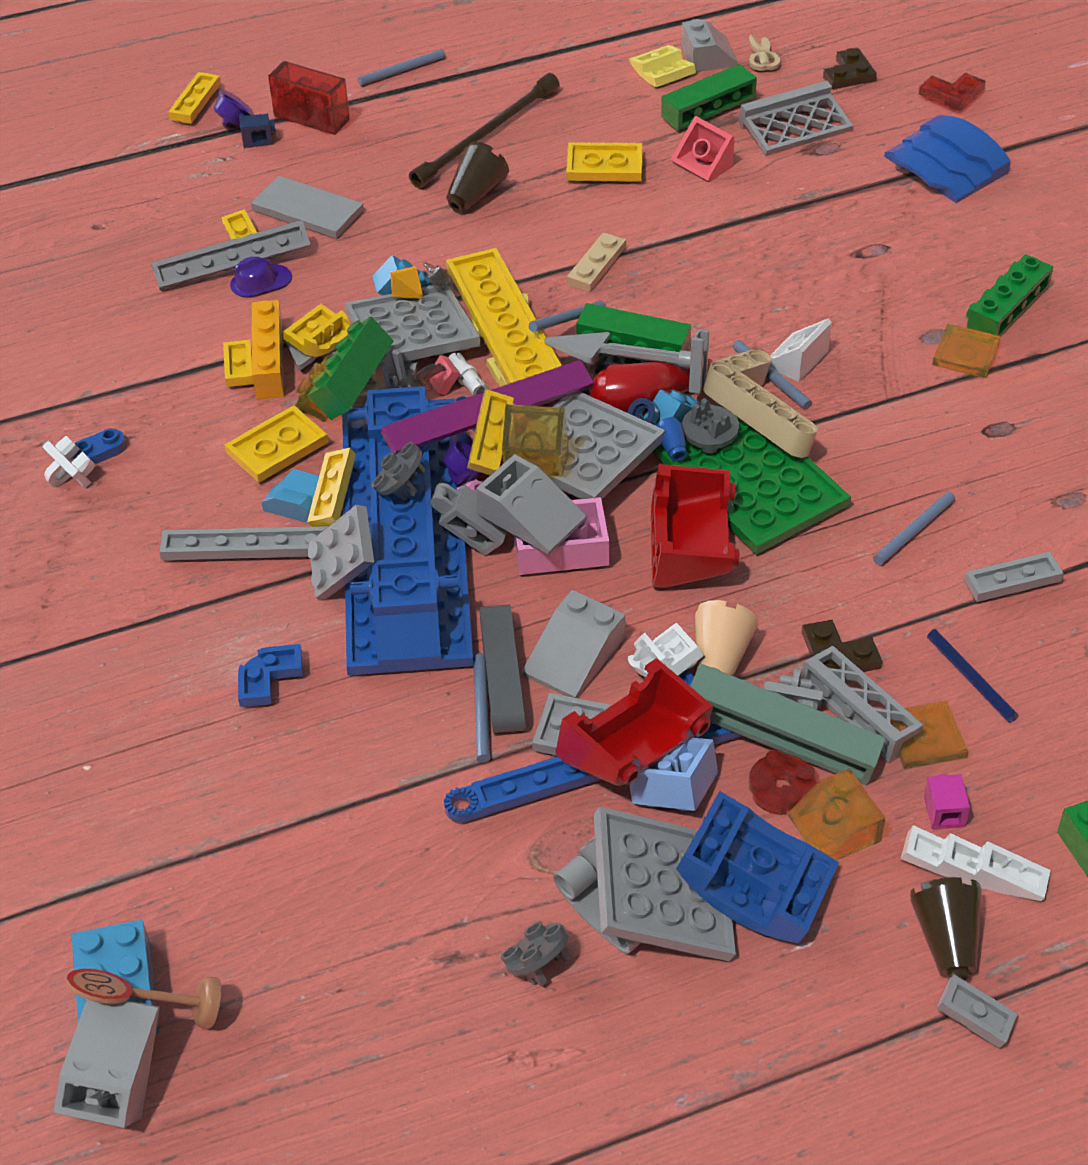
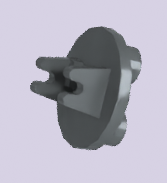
M705 398L702 399L701 406L694 404L693 409L684 416L682 421L685 438L689 443L700 447L705 453L716 452L718 448L731 444L739 435L737 417L723 407L710 405L709 401Z
M409 442L396 455L393 452L389 453L382 460L380 465L383 469L373 481L372 487L381 495L385 496L394 493L403 500H407L409 494L415 496L417 489L409 481V478L416 479L417 474L423 475L425 472V467L420 463L422 458L421 449L413 442Z
M539 921L530 925L524 931L525 937L516 945L506 949L501 955V959L509 974L513 976L525 975L532 985L538 983L540 986H543L547 979L540 968L552 959L558 961L561 958L562 961L566 962L570 958L565 948L569 937L568 931L561 923L544 926Z

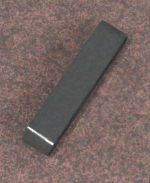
M511 605L479 607L493 733L526 730Z

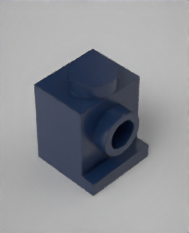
M244 113L239 114L244 148L273 145L271 135H276L274 120H269L268 113L244 116Z

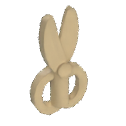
M750 34L749 45L755 52L750 55V67L758 71L777 69L780 65V57L770 51L771 46L768 38L762 37L760 45L757 39ZM769 58L773 59L774 62L770 63Z

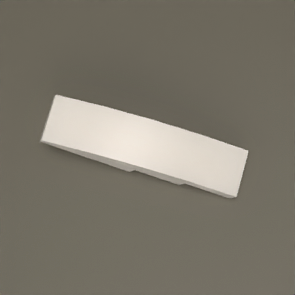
M914 825L907 832L901 855L902 860L948 878L961 877L962 883L972 885L971 879L981 884L983 889L1042 901L1045 898L1050 875L1049 869L988 841L981 848L951 833L945 839H942Z

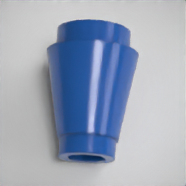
M674 417L661 420L657 427L665 430L661 443L672 461L678 462L685 459L688 453L686 451L683 424Z

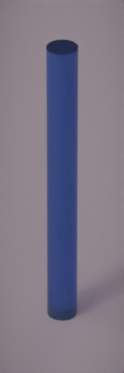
M936 629L928 633L927 638L1008 723H1012L1018 718V713Z

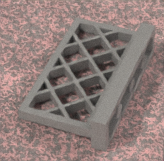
M828 80L742 104L738 121L742 129L747 128L765 156L847 133L853 129V124L832 96V86ZM829 105L831 107V111L819 107ZM807 111L811 114L809 117L797 113ZM814 114L826 117V122L813 119ZM785 117L788 118L789 121L788 123H784L776 119ZM833 119L841 122L842 125L835 126L829 124V122ZM795 120L806 125L804 128H800L791 124ZM762 123H763V124H766V125H768V126H767V128H766V130H765V129L756 127L755 125H759V124H762ZM811 125L822 129V131L813 132L807 129ZM771 126L784 130L783 134L770 131ZM789 131L801 136L794 139L786 136ZM770 138L779 142L778 144L768 146L765 139Z

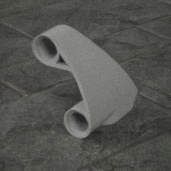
M594 836L579 849L580 854L553 875V880L569 904L598 934L617 949L628 954L641 942L601 934Z

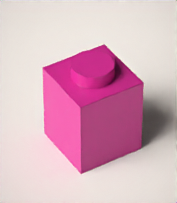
M939 774L928 777L924 799L932 830L966 827L970 805L962 775Z

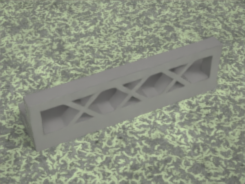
M834 646L805 661L801 678L813 680L811 689L823 691L822 703L830 711L845 722L871 730L875 734L886 738L880 756L888 763L899 757L903 742L922 731L923 724ZM832 659L840 666V670L828 668L823 663ZM845 680L857 681L862 685V689L850 688L845 683ZM867 699L880 701L885 706V709L873 708L867 703ZM890 720L902 721L908 727L900 732L890 723Z

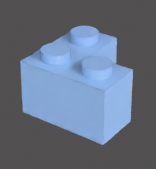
M691 738L672 751L670 755H666L641 772L637 779L629 784L632 803L649 807L695 811L718 774L713 740Z

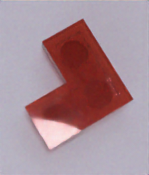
M964 73L954 83L932 75L919 86L918 95L926 97L930 101L948 106L950 109L961 111L985 89L986 81L968 73Z

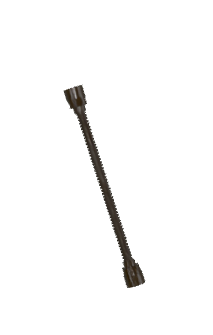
M552 73L545 74L537 81L532 91L435 161L430 163L424 162L410 171L409 180L412 185L422 189L433 180V177L440 168L460 155L471 142H477L535 99H544L558 90L560 86L558 78Z

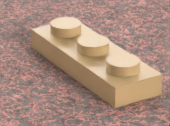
M603 232L568 274L567 285L591 292L625 250L626 239Z

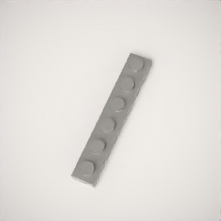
M303 220L155 261L151 264L159 289L161 290L234 269L241 260L251 256L269 259L310 247V241Z
M329 526L163 530L159 553L161 560L309 557L308 543Z

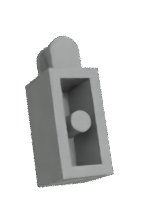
M446 483L437 484L430 503L434 509L441 513L440 525L484 556L503 544L507 530L478 514L477 498L474 490L465 484L458 490Z

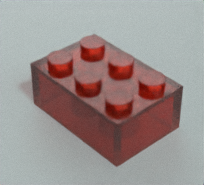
M283 61L268 75L274 117L336 135L350 120L345 78Z

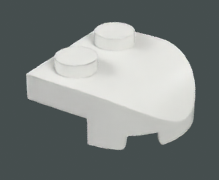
M675 623L653 641L646 633L641 635L634 643L636 652L634 655L628 656V662L637 673L646 677L648 672L644 670L645 665L658 658L676 675H679L683 671L694 667L704 654L685 631Z

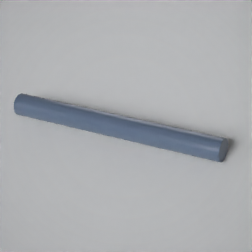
M443 49L360 76L357 78L360 86L444 59L445 53Z
M604 301L591 303L594 305L606 307ZM585 305L531 321L529 329L531 332H537L579 319Z
M737 340L733 344V349L738 353L751 350L741 340ZM769 366L766 377L804 410L810 408L812 401L774 368Z
M946 492L877 552L873 556L874 562L877 565L885 563L955 501L954 494Z
M476 654L473 657L477 761L485 763L490 760L487 672L484 654Z

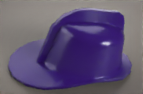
M220 89L214 110L222 118L221 124L230 123L239 127V114L244 113V116L252 115V109L234 94Z
M251 256L237 264L235 276L231 280L230 287L235 295L251 297L286 286L290 283L292 274L285 266L271 264L265 258Z
M465 432L451 436V445L443 461L448 468V475L452 482L456 485L463 481L468 483L484 474L467 468L473 443L472 438Z

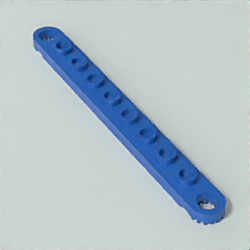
M711 723L703 735L699 737L694 736L693 738L712 739L715 745L743 735ZM554 757L473 782L471 785L460 789L459 787L455 788L456 790L452 789L444 798V809L449 819L455 822H466L602 779L566 765L559 757ZM459 800H465L470 803L469 807H466V810L463 808L462 811L460 809L456 810L452 805Z

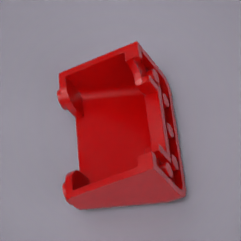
M658 465L650 514L652 587L669 588L729 574L732 572L733 567H738L740 552L739 549L734 548L733 542H729L727 506L728 502L733 501L735 497V483H730V470Z
M656 658L645 665L644 670L648 672V675L640 684L637 681L631 683L627 696L598 715L589 719L585 714L579 716L573 711L562 718L555 754L566 765L617 786L629 785L637 779L641 772L694 736L699 737L703 735L710 727L711 721L709 719L713 705Z

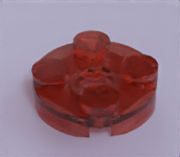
M771 750L766 754V757L759 759L751 768L748 785L749 790L753 794L752 799L761 809L772 814L786 815L787 811L797 809V812L804 810L814 798L816 787L815 769L797 756L783 753L780 750ZM777 780H785L790 786L783 785L781 788L777 787Z

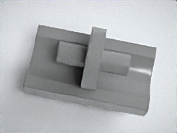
M795 668L793 677L781 674L779 683L765 680L764 689L779 693L783 697L821 711L823 691L811 689L813 680L801 678L802 669Z

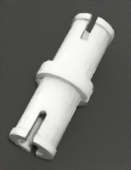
M457 352V355L453 353L449 356V359L460 372L457 381L462 386L467 387L472 396L483 393L488 389L487 384L479 377L477 369L473 365H469L461 353Z

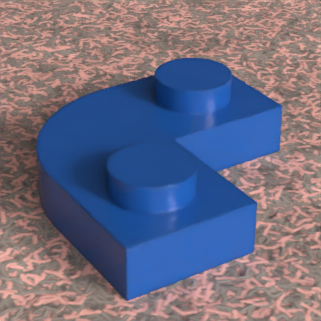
M301 644L258 649L257 656L250 659L244 666H239L238 701L240 707L272 704L271 679L303 676Z

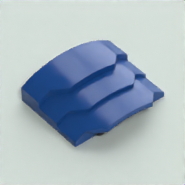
M949 115L936 116L920 125L919 131L903 139L901 144L884 152L885 158L901 168L904 167L910 170L930 187L937 188L938 192L955 203L1008 174L1011 163L1004 150L986 132L964 119Z
M719 791L676 869L700 897L730 919L761 934L784 941L800 943L811 926L839 862L807 842L779 830L758 816L750 808Z

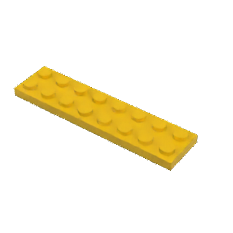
M497 248L446 260L447 270L507 384L562 366L552 347L545 344L546 336L543 331H530L529 323L536 320Z

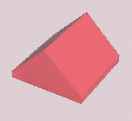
M695 116L671 161L710 182L733 167L735 137Z

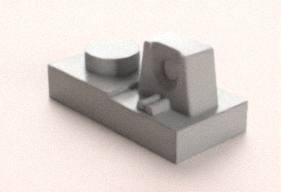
M955 974L949 978L937 1006L940 1013L942 1012L953 1019V1021H958L965 1025L969 1030L998 1048L1006 1044L1017 1017L1016 1012Z

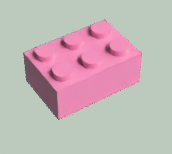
M601 497L572 500L587 516V519L550 554L543 552L513 534L519 575L609 566V537Z

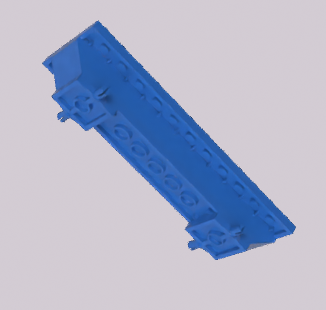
M425 386L367 390L365 405H353L349 411L342 414L343 449L351 448L356 454L344 499V514L355 505L367 506L374 563L345 585L347 675L474 666L465 541L439 524L441 513L434 509L430 503L437 484L446 483L454 489L461 486V483L456 485L452 482L448 475V468L443 461L451 445V438L448 437L419 447L422 451L420 463L425 467V472L423 475L417 474L416 479L409 478V481L417 489L415 496L409 494L407 500H403L394 493L385 496L381 495L372 487L373 481L383 469L380 465L382 460L391 453L381 433L382 427L455 402V398L428 400L425 395Z

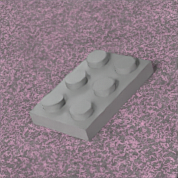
M355 505L308 543V556L311 560L312 568L311 582L314 586L315 598L326 600L374 563L367 506Z

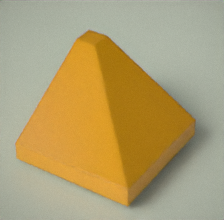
M416 266L390 272L393 297L423 298Z

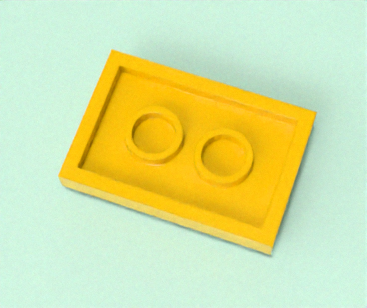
M568 142L567 181H642V143Z
M293 405L224 444L226 453L260 483L327 444L328 435Z

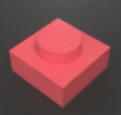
M440 355L426 377L437 393L447 395L459 377L460 372L449 357Z

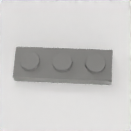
M1046 552L965 572L964 581L976 602L1061 582L1064 573L1051 552Z

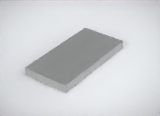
M278 176L251 202L253 211L288 223L303 220L306 229L336 239L364 211L363 203L282 176Z

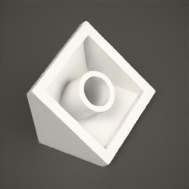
M825 319L793 332L770 355L772 358L770 366L778 373L800 382L829 351L832 324L830 319Z

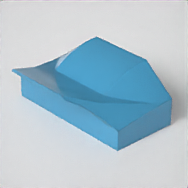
M292 469L281 482L271 489L262 501L263 511L308 523L307 520L319 476Z

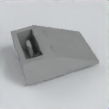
M516 454L476 488L477 512L480 516L547 554L556 549L587 519V516L539 467Z
M86 999L60 1072L53 1113L122 1128L142 1119L160 1007L132 1001L111 1004Z

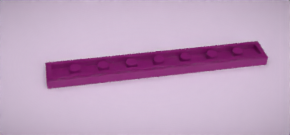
M580 359L492 389L491 391L514 398L511 415L589 389L594 382ZM485 392L383 426L381 433L391 452L396 455L409 442L422 447L474 429L477 425L482 398Z

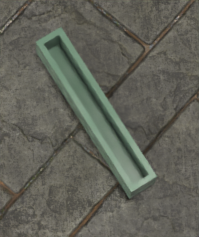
M700 663L690 686L713 705L709 719L711 723L867 786L885 742V737L875 734L871 730L845 722L839 717H833L813 709L809 705L783 697L779 693L756 686L747 680H741L721 672L717 668Z

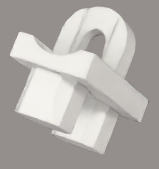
M67 436L55 446L49 441L42 446L55 459L44 473L45 480L50 485L60 486L71 476L84 488L91 483L86 476L93 470L96 464L83 452L70 462L69 460L80 448Z

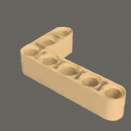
M754 349L714 361L710 364L703 387L705 394L792 456L800 458L809 456L818 430L817 426L761 387L764 385L772 360L768 353Z

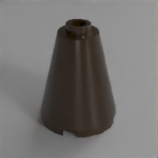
M471 142L464 149L446 196L448 205L452 210L456 212L468 211L506 179L509 173V166L501 154L497 157L491 152L493 147L482 142Z
M961 877L939 878L922 883V890L917 893L914 888L910 891L911 904L939 974L942 977H947L948 980L955 974L964 981L970 979V975L976 972L982 890L981 884L971 879L972 885L962 884Z

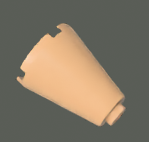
M722 600L707 601L698 606V610L695 613V642L704 656L697 661L696 672L701 663L717 668L731 676L734 675L757 630L758 618L751 610L737 604L736 609L726 607L727 601Z

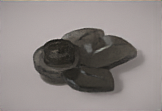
M429 262L423 264L429 271L426 275L429 281L441 289H444L447 284L459 292L447 269H443L438 265L435 267Z
M442 364L428 365L419 370L414 376L408 375L401 379L398 388L425 386V392L433 389L430 379L447 369Z

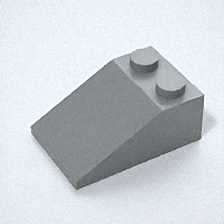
M571 590L555 609L526 662L522 675L564 696L578 698L624 641L625 614Z

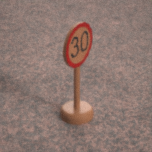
M83 968L73 970L68 973L66 985L69 990L80 997L95 1002L117 1004L126 1002L131 997L193 1005L194 1022L198 1027L205 1029L212 1028L220 1007L221 984L217 977L202 979L197 987L195 996L132 988L129 982L120 976L98 969Z

